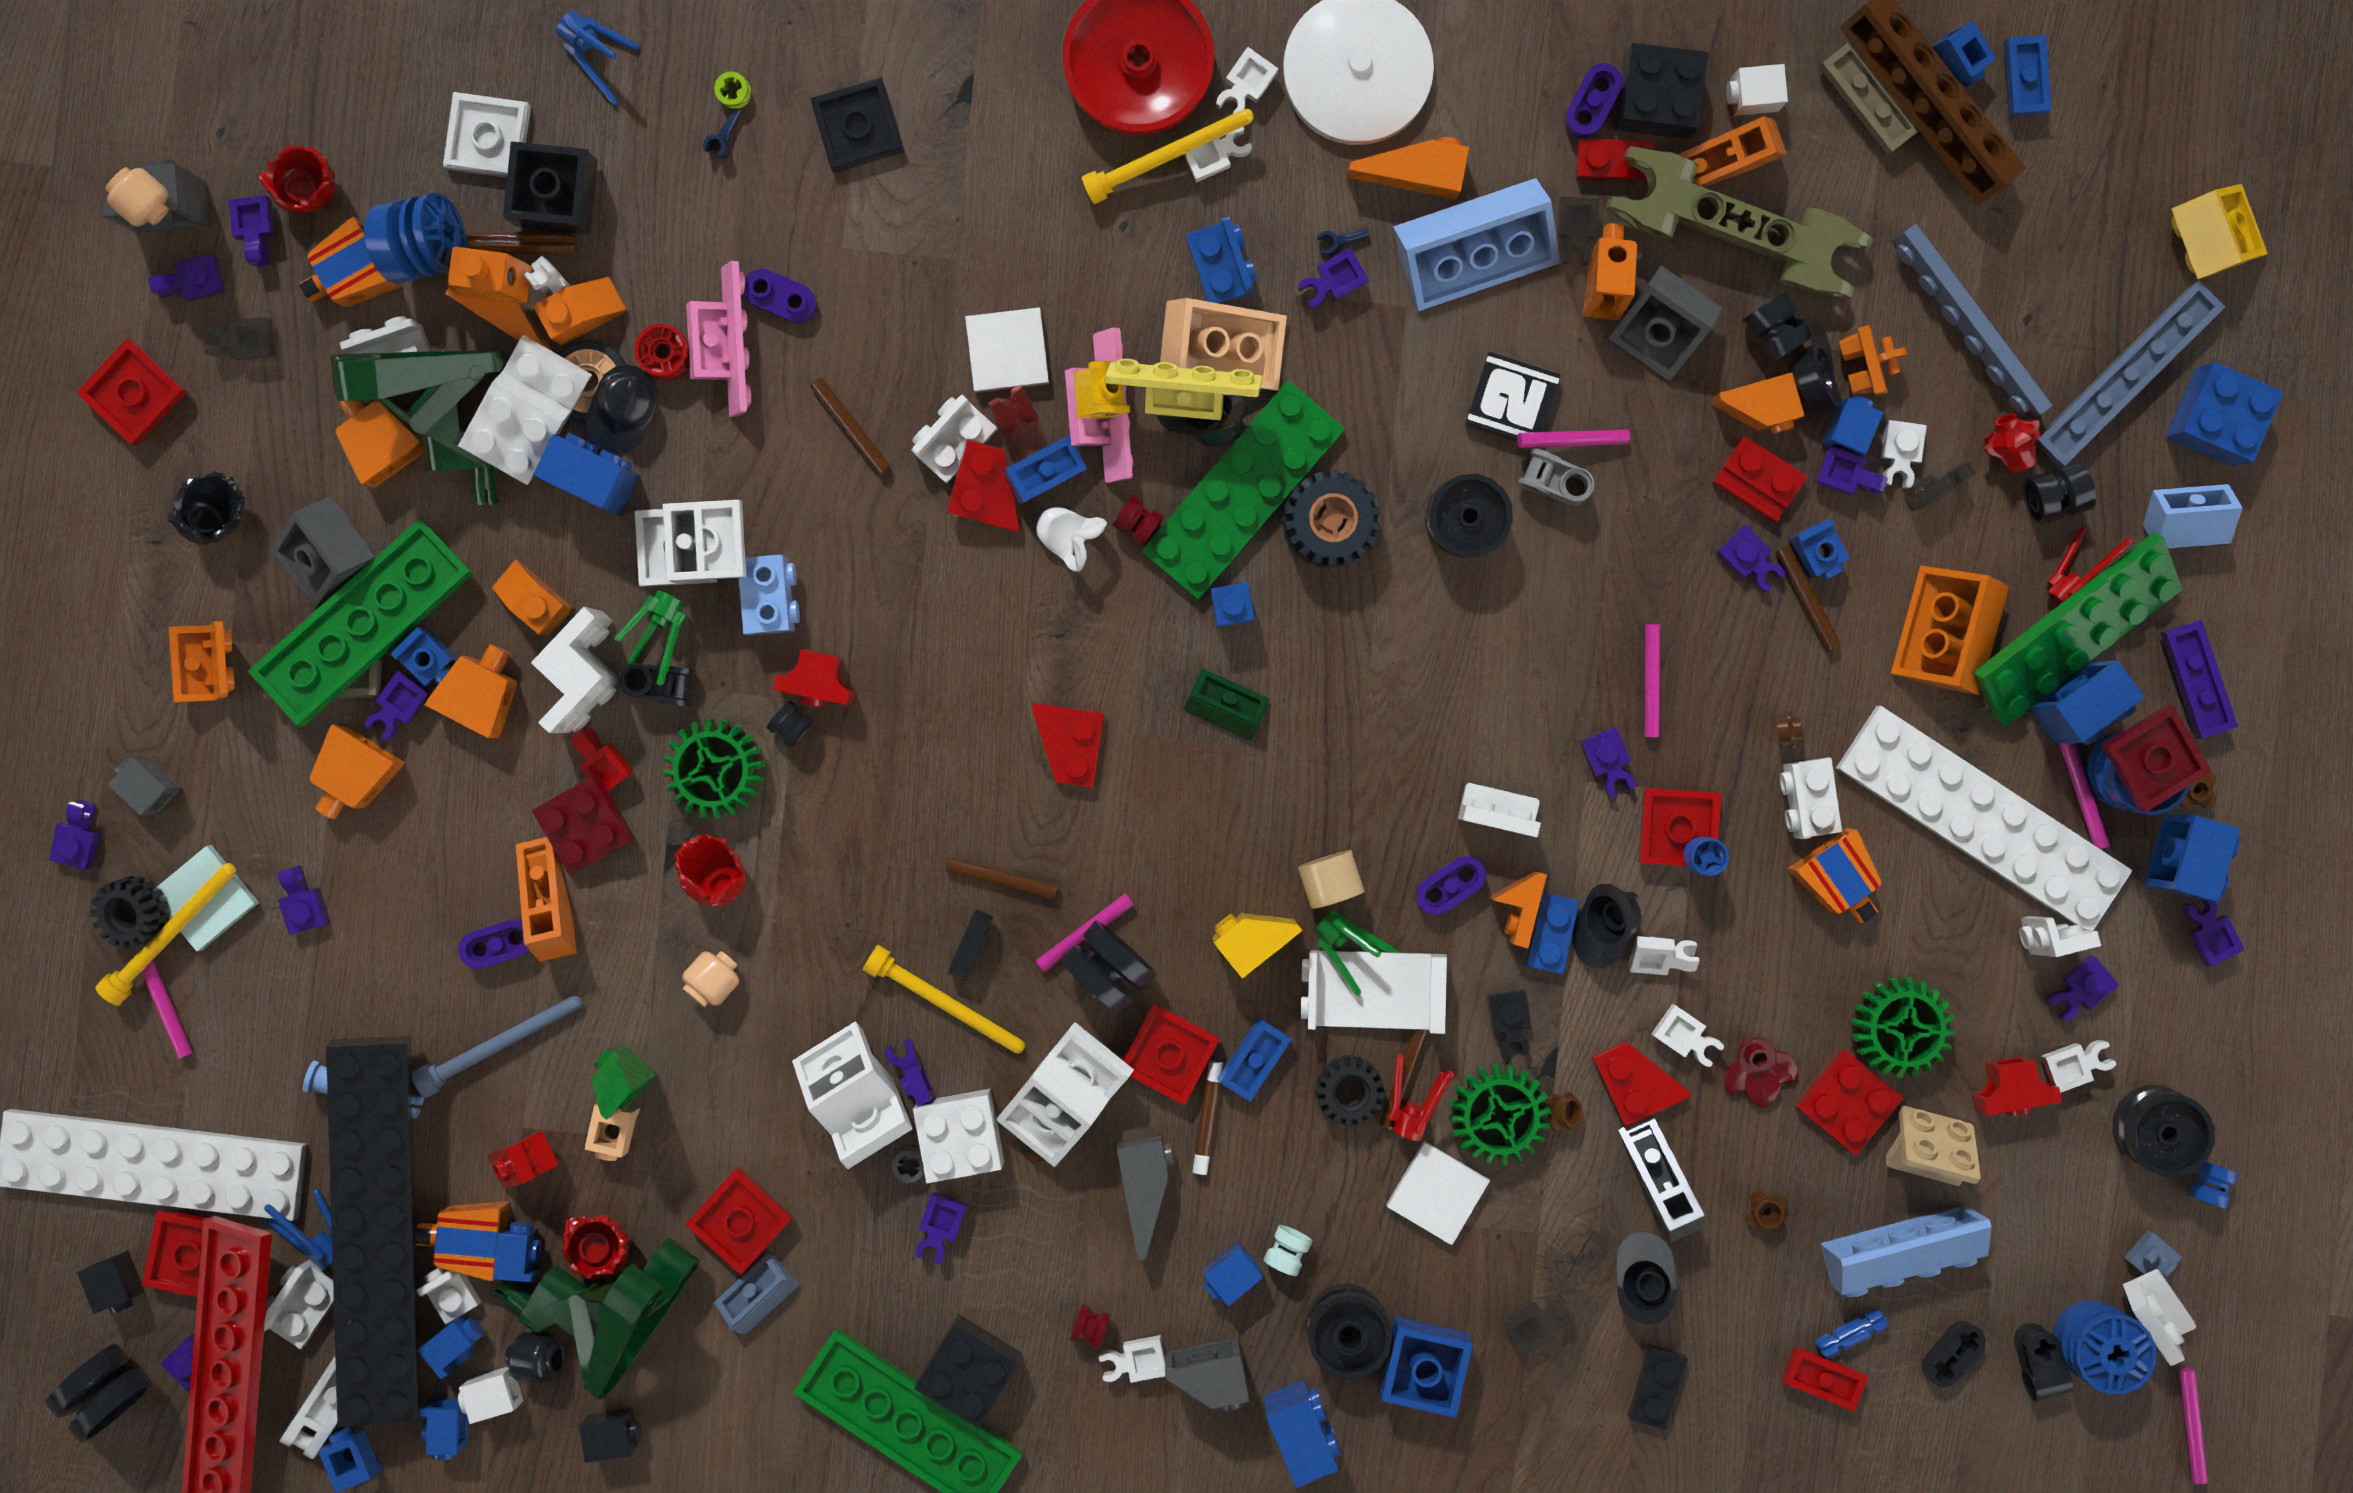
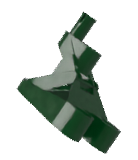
M503 350L357 353L330 356L334 394L338 401L380 400L404 419L416 433L422 434L425 470L471 469L473 505H485L484 489H486L488 505L498 503L495 466L458 446L465 431L459 429L457 402L483 379L484 373L504 370ZM427 388L407 412L389 398Z
M668 1238L657 1248L646 1265L637 1267L632 1264L624 1271L618 1272L608 1279L602 1277L598 1280L582 1284L559 1265H555L542 1278L533 1294L516 1281L501 1280L493 1295L499 1297L521 1314L519 1321L534 1333L556 1323L575 1337L581 1376L585 1380L583 1388L598 1400H601L616 1387L628 1372L689 1283L700 1264V1260L673 1239ZM590 1318L598 1323L595 1338Z

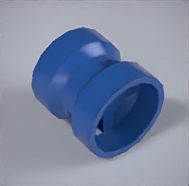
M1701 836L1693 838L1687 843L1683 851V859L1688 869L1694 873L1714 876L1724 871L1728 865L1729 853L1721 841Z
M2206 1161L2197 1169L2199 1173L2198 1180L2191 1185L2188 1195L2227 1209L2230 1201L2228 1191L2230 1186L2236 1184L2239 1173ZM2206 1182L2219 1186L2220 1189L2207 1186Z

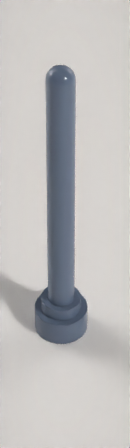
M571 996L440 1066L437 1064L432 1066L426 1064L412 1071V1079L417 1090L425 1098L441 1091V1086L446 1084L447 1078L579 1010L582 1006V1000L578 996Z

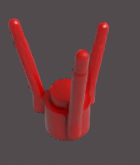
M2081 527L2056 572L2047 580V583L2052 586L2047 592L2049 598L2059 606L2121 555L2132 544V538L2128 537L2116 546L2083 578L2073 572L2065 576L2064 573L2087 532L2086 527Z
M1400 1053L1396 1056L1393 1101L1388 1118L1396 1122L1393 1128L1395 1133L1410 1140L1420 1141L1428 1121L1454 1076V1072L1449 1070L1447 1073L1444 1071L1439 1073L1423 1106L1407 1102L1405 1107L1401 1108L1404 1056Z

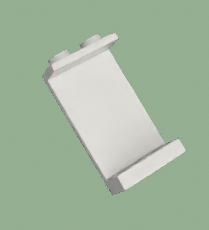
M1311 950L1309 959H1302V982H1309L1308 997L1301 998V1019H1308V1029H1316V1026L1430 1030V1033L1445 1034L1446 954L1381 952L1380 957H1375L1369 952L1335 951L1361 989L1359 996L1354 994L1324 950Z

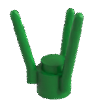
M659 590L655 596H648L644 605L615 636V641L621 642L648 614L646 619L650 624L628 660V664L636 663L657 627L667 630L669 624L672 625L657 679V685L663 686L679 630L686 615L681 613L685 606L681 601Z
M1335 909L1331 910L1314 930L1321 937L1316 944L1327 953L1346 983L1357 996L1361 994V989L1333 949V944L1340 948L1348 939H1351L1375 957H1380L1381 952L1374 946L1384 952L1401 953L1391 945L1354 924L1344 914L1341 915Z

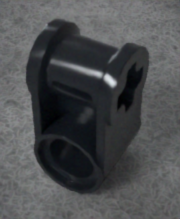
M630 663L624 666L618 675V685L626 695L656 700L659 703L690 707L691 701L687 698L690 678L695 675V670L669 666L663 686L657 685L660 666ZM636 670H642L647 677L646 686L639 691L634 690L630 684L631 674Z
M2025 1323L2021 1325L2015 1332L2014 1344L2022 1369L2023 1383L2030 1398L2034 1402H2039L2072 1392L2073 1381L2067 1368L2059 1339L2052 1333L2046 1332L2039 1324Z

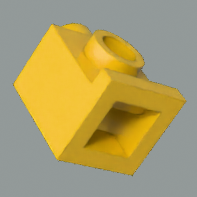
M1111 361L1089 362L1088 369L1074 373L1077 418L1110 419L1130 413V405H1125L1124 386L1105 383V374Z

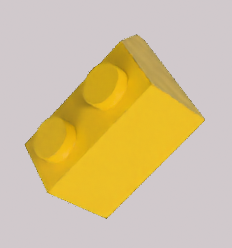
M2242 184L2211 191L2171 209L2174 215L2172 218L2173 229L2176 235L2183 239L2187 250L2185 253L2186 264L2189 270L2196 274L2197 279L2211 276L2268 254Z
M1231 913L1214 926L1216 934L1212 937L1213 943L1243 979L1298 935L1302 929L1294 919L1245 913H1241L1235 918Z

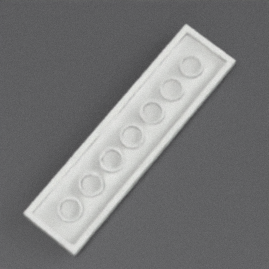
M1876 706L1836 767L1837 770L2072 924L2082 925L2083 930L2093 931L2133 871L1882 706Z
M9 1109L3 1112L0 1137V1187L273 1218L264 1210L265 1205L270 1204L288 1220L294 1221L299 1218L307 1144Z

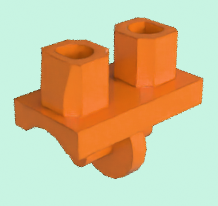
M1870 325L1858 328L1859 333L1839 341L1845 362L1863 356L1866 358L1868 370L1848 375L1853 395H1863L1875 392L1876 396L1886 394L1888 390L1881 363L1886 362L1889 376L1900 373L1897 359L1907 356L1906 347L1894 349L1892 337L1888 336L1880 339L1883 353L1878 354Z

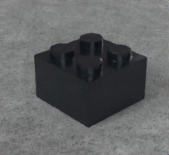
M1632 43L1623 61V84L1619 94L1615 130L1690 139L1700 125L1708 52Z
M511 141L503 218L515 227L590 235L598 160L587 149Z
M958 1313L920 1374L914 1389L979 1429L1019 1365L1022 1352Z

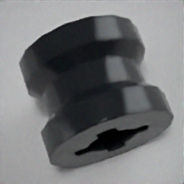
M790 700L775 714L766 728L771 733H778L783 737V743L788 748H791L808 731L814 720L809 715H802L798 711L797 705Z

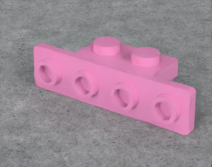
M729 261L721 268L723 302L689 301L686 304L690 379L727 380L729 416L738 417L746 413L747 407L751 404V388L746 384L745 370L749 366V351L743 344V332L747 328V314L744 309H741V295H743L745 290V277L743 272H739V262Z
M1109 328L1093 335L1095 361L1106 360L1116 362L1123 359L1124 346L1121 341L1120 328ZM1088 368L1065 370L1071 446H1102L1106 483L1131 479L1133 476V457L1130 450V420L1128 414L1110 419L1077 418L1074 373ZM1123 385V386H1124L1125 405H1127V402H1126V390H1127V385Z

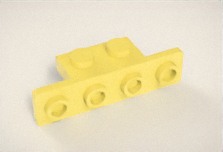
M1120 359L1110 363L1105 374V383L1146 387L1145 413L1221 420L1223 394L1258 397L1262 386V376L1254 375L1253 372L1245 369L1222 372L1215 371L1214 368L1209 366H1196L1189 369L1178 368L1175 364L1169 362L1145 365L1139 364L1133 359Z

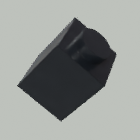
M129 1250L76 1272L93 1314L109 1309L111 1315L133 1306L132 1298L145 1292L144 1287L141 1286L142 1282Z
M633 1408L590 1414L579 1425L585 1463L628 1457L636 1449L642 1438L641 1424L638 1419L634 1420Z

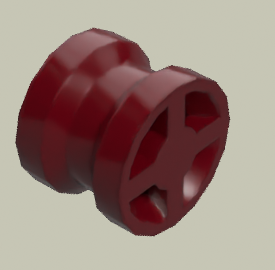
M1082 1304L1069 1340L1076 1343L1079 1341L1087 1342L1090 1348L1098 1351L1110 1319V1314L1106 1312L1099 1314L1092 1312L1089 1306Z

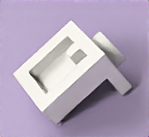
M436 1268L425 1275L423 1278L426 1284L416 1290L420 1297L427 1293L445 1325L482 1302L466 1275L442 1268Z

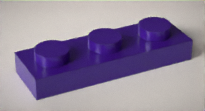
M2196 620L2160 632L2196 739H2204L2237 728L2238 725L2202 620Z

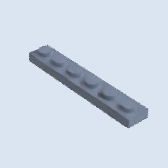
M1913 225L1895 238L1893 242L1897 246L1896 252L1899 258L1906 265L1913 267L1919 275L1918 280L1923 290L1931 296L1934 295L1942 306L1941 312L1944 318L1951 325L1958 327L1965 337L1964 343L1968 350L1976 356L1979 355L1987 366L1986 372L1989 378L1996 385L2002 386L2009 395V403L2017 414L2025 416L2028 420L2041 415L2053 405L1918 225Z
M2199 280L2192 283L2040 434L2036 445L2059 468L2066 466L2225 306Z

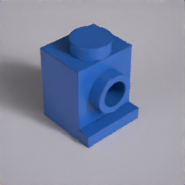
M1973 20L1949 32L1931 46L1959 83H1963L1965 88L1986 75L1983 69L1996 60Z
M1831 518L1821 521L1788 539L1808 578L1821 575L1823 580L1829 579L1844 571L1841 563L1850 559L1833 527L1835 524ZM1822 544H1825L1830 554L1827 558L1822 557L1819 553V548Z
M417 627L391 653L424 686L428 687L439 685L459 659L430 629ZM427 653L430 656V662L424 667L420 663V659Z
M512 1222L510 1226H507L497 1234L493 1279L532 1282L541 1275L542 1267L534 1266L535 1263L539 1262L542 1245L541 1241L537 1240L538 1229L533 1228V1223Z
M464 1313L419 1348L418 1352L438 1377L442 1379L477 1351L473 1344L484 1336V1332L476 1320L468 1318Z
M430 1399L419 1409V1417H427L422 1424L421 1430L422 1441L426 1442V1455H431V1458L434 1460L454 1458L468 1444L467 1414L462 1413L458 1399Z
M351 1427L341 1429L328 1437L330 1442L318 1451L335 1493L370 1480L383 1468L381 1461L377 1462L364 1428L354 1433ZM349 1448L351 1450L353 1457H351L349 1454Z

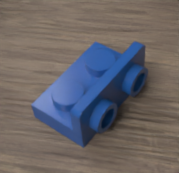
M1227 216L1222 218L1219 224L1186 234V241L1207 302L1225 304L1252 295V283L1257 282V277L1251 260L1244 262L1240 247L1245 246V241L1239 224L1232 226L1230 217Z

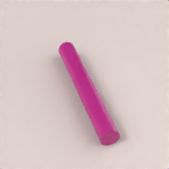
M1628 429L1518 433L1517 436L1519 448L1629 444L1630 441Z
M1659 624L1645 625L1644 737H1660Z
M2059 743L2092 844L2099 849L2109 847L2110 844L2076 744Z
M1126 893L1038 958L1036 962L1044 972L1049 970L1060 961L1073 945L1081 946L1085 943L1083 933L1095 920L1107 926L1134 906L1133 901Z
M152 960L141 974L178 1059L192 1054L193 1051L154 960Z
M2182 1368L2179 1369L2191 1479L2194 1484L2208 1483L2195 1369Z

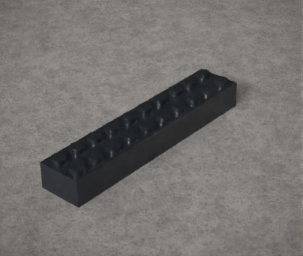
M411 1036L332 1039L326 1046L337 1427L418 1421L419 1409L421 1408L420 1353L418 1352L420 1348L418 1293L416 1291L418 1289L417 1245L415 1243L416 1205Z

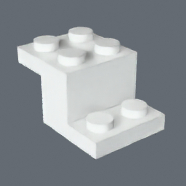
M523 335L504 370L491 383L458 446L528 485L534 476L533 474L552 435L559 436L592 374Z
M741 500L663 504V509L635 511L639 586L717 583V579L746 577Z
M583 607L531 662L564 694L538 722L549 733H570L571 731L577 733L589 722L591 717L588 713L598 703L602 706L617 691L613 686L618 682V677L588 649L591 645L593 647L598 646L610 632L607 628L613 620L603 611Z
M856 1021L792 1060L808 1110L832 1135L840 1162L847 1169L913 1129L894 1079L871 1053L864 1031Z
M1074 1022L996 1120L1055 1167L1089 1129L1107 1102L1129 1078L1134 1069Z

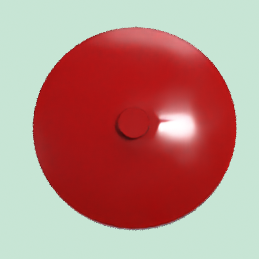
M1086 0L1073 16L1066 31L1063 43L1064 74L1068 88L1076 103L1096 123L1122 134H1155L1181 123L1203 100L1213 75V40L1206 20L1190 0Z

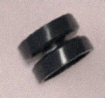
M1480 474L1459 475L1440 484L1429 497L1425 509V526L1432 542L1444 553L1459 558L1484 556L1496 550L1508 537L1513 523L1512 503L1505 489L1492 478ZM1466 509H1473L1476 512V520L1473 523L1464 521L1463 513Z
M1095 920L1083 933L1084 941L1092 953L1081 946L1073 945L1060 961L1092 996L1102 1001L1116 1013L1122 1015L1134 1001L1133 992L1124 982L1127 981L1138 989H1145L1157 976V973L1117 934L1100 921Z
M2145 1085L2130 1091L2119 1102L2113 1115L2112 1133L2118 1147L2131 1160L2163 1177H2181L2196 1171L2208 1160L2215 1145V1127L2209 1113L2197 1101L2163 1085Z
M1345 1283L1329 1287L1316 1296L1308 1309L1306 1331L1312 1356L1320 1367L1335 1377L1346 1379L1368 1376L1378 1369L1390 1352L1392 1333L1385 1309L1377 1297L1362 1286ZM1348 1326L1354 1327V1330L1349 1334L1341 1331Z
M118 1344L110 1345L82 1364L45 1400V1405L57 1418L69 1416L78 1411L75 1419L70 1422L68 1430L80 1443L88 1441L107 1428L133 1406L152 1385V1381L141 1369L129 1370L121 1375L126 1369L130 1357Z

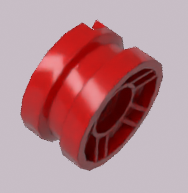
M653 324L645 328L638 335L634 345L635 358L639 366L652 377L663 381L675 380L683 376L690 368L688 339L676 328L667 324ZM661 345L670 349V354L665 359L658 358L660 357L659 347Z

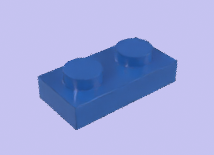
M2046 35L2008 38L2003 44L2009 117L2049 113L2052 110Z
M1069 435L1002 471L1019 504L1079 474L1086 470L1087 467L1076 446H1071Z
M1542 893L1525 960L1526 966L1564 974L1579 900Z
M1258 1017L1218 1076V1081L1251 1102L1292 1039L1289 1035L1261 1017Z

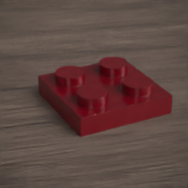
M2165 705L2101 745L2138 810L2142 812L2149 811L2211 772L2210 767L2174 705Z
M598 774L531 810L569 876L635 840L633 833Z

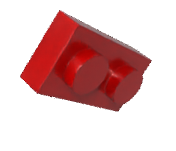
M1579 139L1576 149V180L1647 182L1645 174L1638 168L1629 165L1623 158L1626 150L1631 146L1654 150V141Z
M1794 1345L1781 1381L1788 1386L1855 1412L1868 1376L1864 1372L1834 1360L1825 1359L1821 1355Z

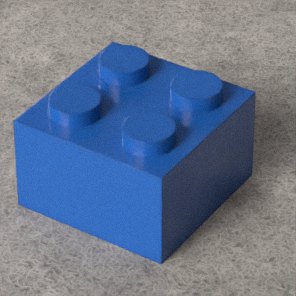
M2216 362L2194 369L2165 438L2232 467L2254 462L2284 392Z
M569 432L565 439L553 434L533 475L593 505L621 516L640 477L629 471L632 463L602 449L598 456L596 452L599 447Z
M2118 660L2091 662L2032 706L2030 710L2054 743H2070L2071 745L2085 743V745H2088L2101 738L2106 733L2104 727L2112 721L2120 722L2131 716L2137 710L2134 705L2145 697Z
M2164 813L2143 885L2187 898L2219 902L2229 885V875L2227 873L2231 859L2237 855L2240 847V839L2238 838L2240 828L2196 815Z
M1394 1316L1391 1328L1390 1352L1384 1360L1378 1385L1381 1401L1456 1418L1473 1345L1468 1332Z
M1303 1379L1264 1395L1266 1417L1295 1488L1338 1471L1336 1457L1341 1456L1338 1447L1339 1443L1331 1423L1323 1424V1421L1327 1420L1317 1388L1309 1390L1306 1380Z

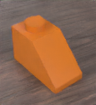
M610 277L565 287L532 305L550 339L561 346L574 341L628 311Z
M1792 372L1721 392L1711 398L1714 407L1757 431L1771 428L1772 434L1781 433L1795 428L1793 422L1804 417Z
M517 559L514 560L492 587L507 608L539 635L551 637L574 609L571 604Z

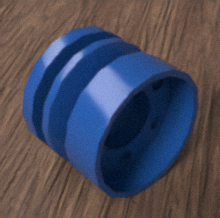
M438 192L410 197L406 201L398 200L374 205L367 212L364 223V235L368 254L376 270L387 281L394 284L423 279L426 276L432 277L447 274L450 270L453 247L467 248L464 224L456 207L446 196Z
M2123 731L2109 734L2096 743L2088 756L2085 772L2091 791L2098 800L2107 806L2141 814L2157 815L2169 812L2179 805L2190 790L2189 785L2149 811H2139L2101 746Z
M2083 1300L2069 1306L2059 1316L2054 1327L2053 1335L2059 1339L2062 1345L2068 1370L2093 1388L2107 1394H2126L2140 1388L2150 1378L2156 1364V1346L2151 1333L2138 1320L2125 1314L2118 1308L2100 1300Z

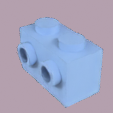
M2229 484L2153 490L2143 527L2148 536L2153 532L2162 536L2168 549L2229 544L2234 536L2243 508Z
M784 555L745 558L746 577L739 578L743 634L753 636L795 632L794 623L800 622L798 601H792L791 586L797 583L795 564L789 563V557Z

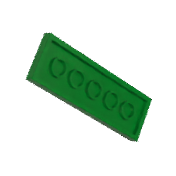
M1288 380L1141 552L1193 597L1199 600L1344 432L1345 428Z
M419 518L247 672L297 726L303 728L474 574L428 524Z
M2155 532L2151 533L1973 672L1997 723L2004 728L2183 590L2167 544L2162 536Z
M836 1327L794 1389L793 1394L941 1493H998L1022 1457L1023 1451L983 1424L978 1429L914 1389L917 1380Z

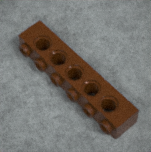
M1871 0L1839 27L1978 206L2026 169L1896 0Z

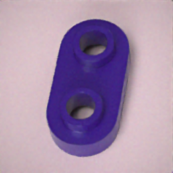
M1601 63L1593 66L1586 74L1565 114V125L1572 135L1579 138H1588L1596 134L1601 128L1623 84L1622 76L1616 67ZM1603 81L1607 85V91H1598L1595 87V82ZM1577 115H1587L1590 120L1589 124H1580L1577 120Z
M767 269L754 270L745 278L744 295L753 306L795 324L806 323L815 315L817 300L806 286ZM759 282H766L768 284L766 292L762 294L756 293V285ZM799 296L802 298V305L796 309L791 308V299Z
M1471 856L1455 858L1420 882L1416 889L1418 905L1422 910L1433 915L1447 912L1481 889L1486 880L1485 867L1478 859ZM1464 867H1468L1472 871V877L1468 881H1462L1459 878V872ZM1432 888H1438L1441 892V897L1436 902H1431L1428 899V892Z
M522 919L508 920L466 934L461 939L458 947L462 962L470 968L480 969L527 954L529 949L524 945V937L520 944H516L512 940V934L515 930L519 931L523 936ZM479 942H483L487 947L485 955H480L476 950Z

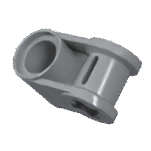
M1536 448L1531 449L1530 455L1532 459L1524 477L1519 478L1517 482L1520 487L1530 492L1550 497L1570 506L1583 503L1591 495L1595 485L1592 475L1587 470L1563 461L1554 454ZM1541 466H1543V470H1542V472H1541V475H1540L1539 479H1537V475H1538V473H1539V470H1540ZM1569 478L1581 480L1584 484L1583 495L1573 496L1568 493L1565 485L1566 480Z

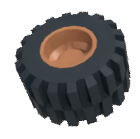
M1329 470L1326 473L1319 472L1306 478L1291 492L1289 499L1286 500L1285 512L1282 516V524L1285 527V532L1283 533L1285 539H1288L1292 546L1290 548L1292 551L1300 554L1302 560L1307 563L1312 562L1316 566L1323 568L1326 566L1332 568L1339 567L1361 557L1372 546L1376 539L1374 536L1380 528V523L1378 522L1380 508L1379 506L1376 507L1374 503L1376 497L1373 491L1369 493L1365 488L1367 484L1363 480L1357 481L1353 478L1354 475L1348 472L1341 474L1338 473V470Z

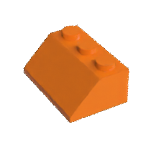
M1920 565L1891 674L1947 690L1980 695L1981 688L1973 672L1990 659L2009 586L1989 575Z

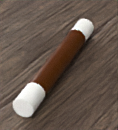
M1210 1060L1208 1063L1192 1170L1193 1173L1207 1175L1221 1084L1217 1078L1222 1072L1224 1064L1219 1061Z

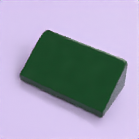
M1202 668L1184 710L1247 740H1252L1270 699Z

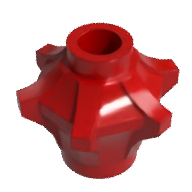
M2014 413L1997 418L1994 421L1995 428L1993 432L1986 434L1984 437V441L1987 444L1984 447L1985 453L1999 458L2006 465L2007 470L2012 473L2021 472L2034 466L2038 461L2036 441L2040 437L2038 430L2040 426L2039 421L2035 418L2021 420Z

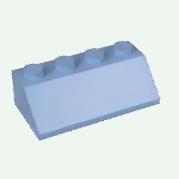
M1537 178L1393 227L1399 258L1418 311L1560 264L1552 201Z
M1960 1205L1820 1243L1831 1287L1846 1297H1858L1868 1293L1867 1288L1882 1285V1287H1895L1905 1282L1904 1278L1915 1275L1922 1278L1932 1277L1940 1274L1941 1268L1952 1265L1957 1268L1975 1265L1978 1258L1989 1256L1991 1223L1990 1219L1968 1206Z

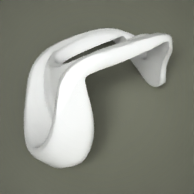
M1049 508L1043 511L1038 519L1037 535L1050 551L1064 560L1070 570L1080 572L1087 558L1084 541L1098 537L1104 531L1107 522L1100 517L1085 518L1065 508Z

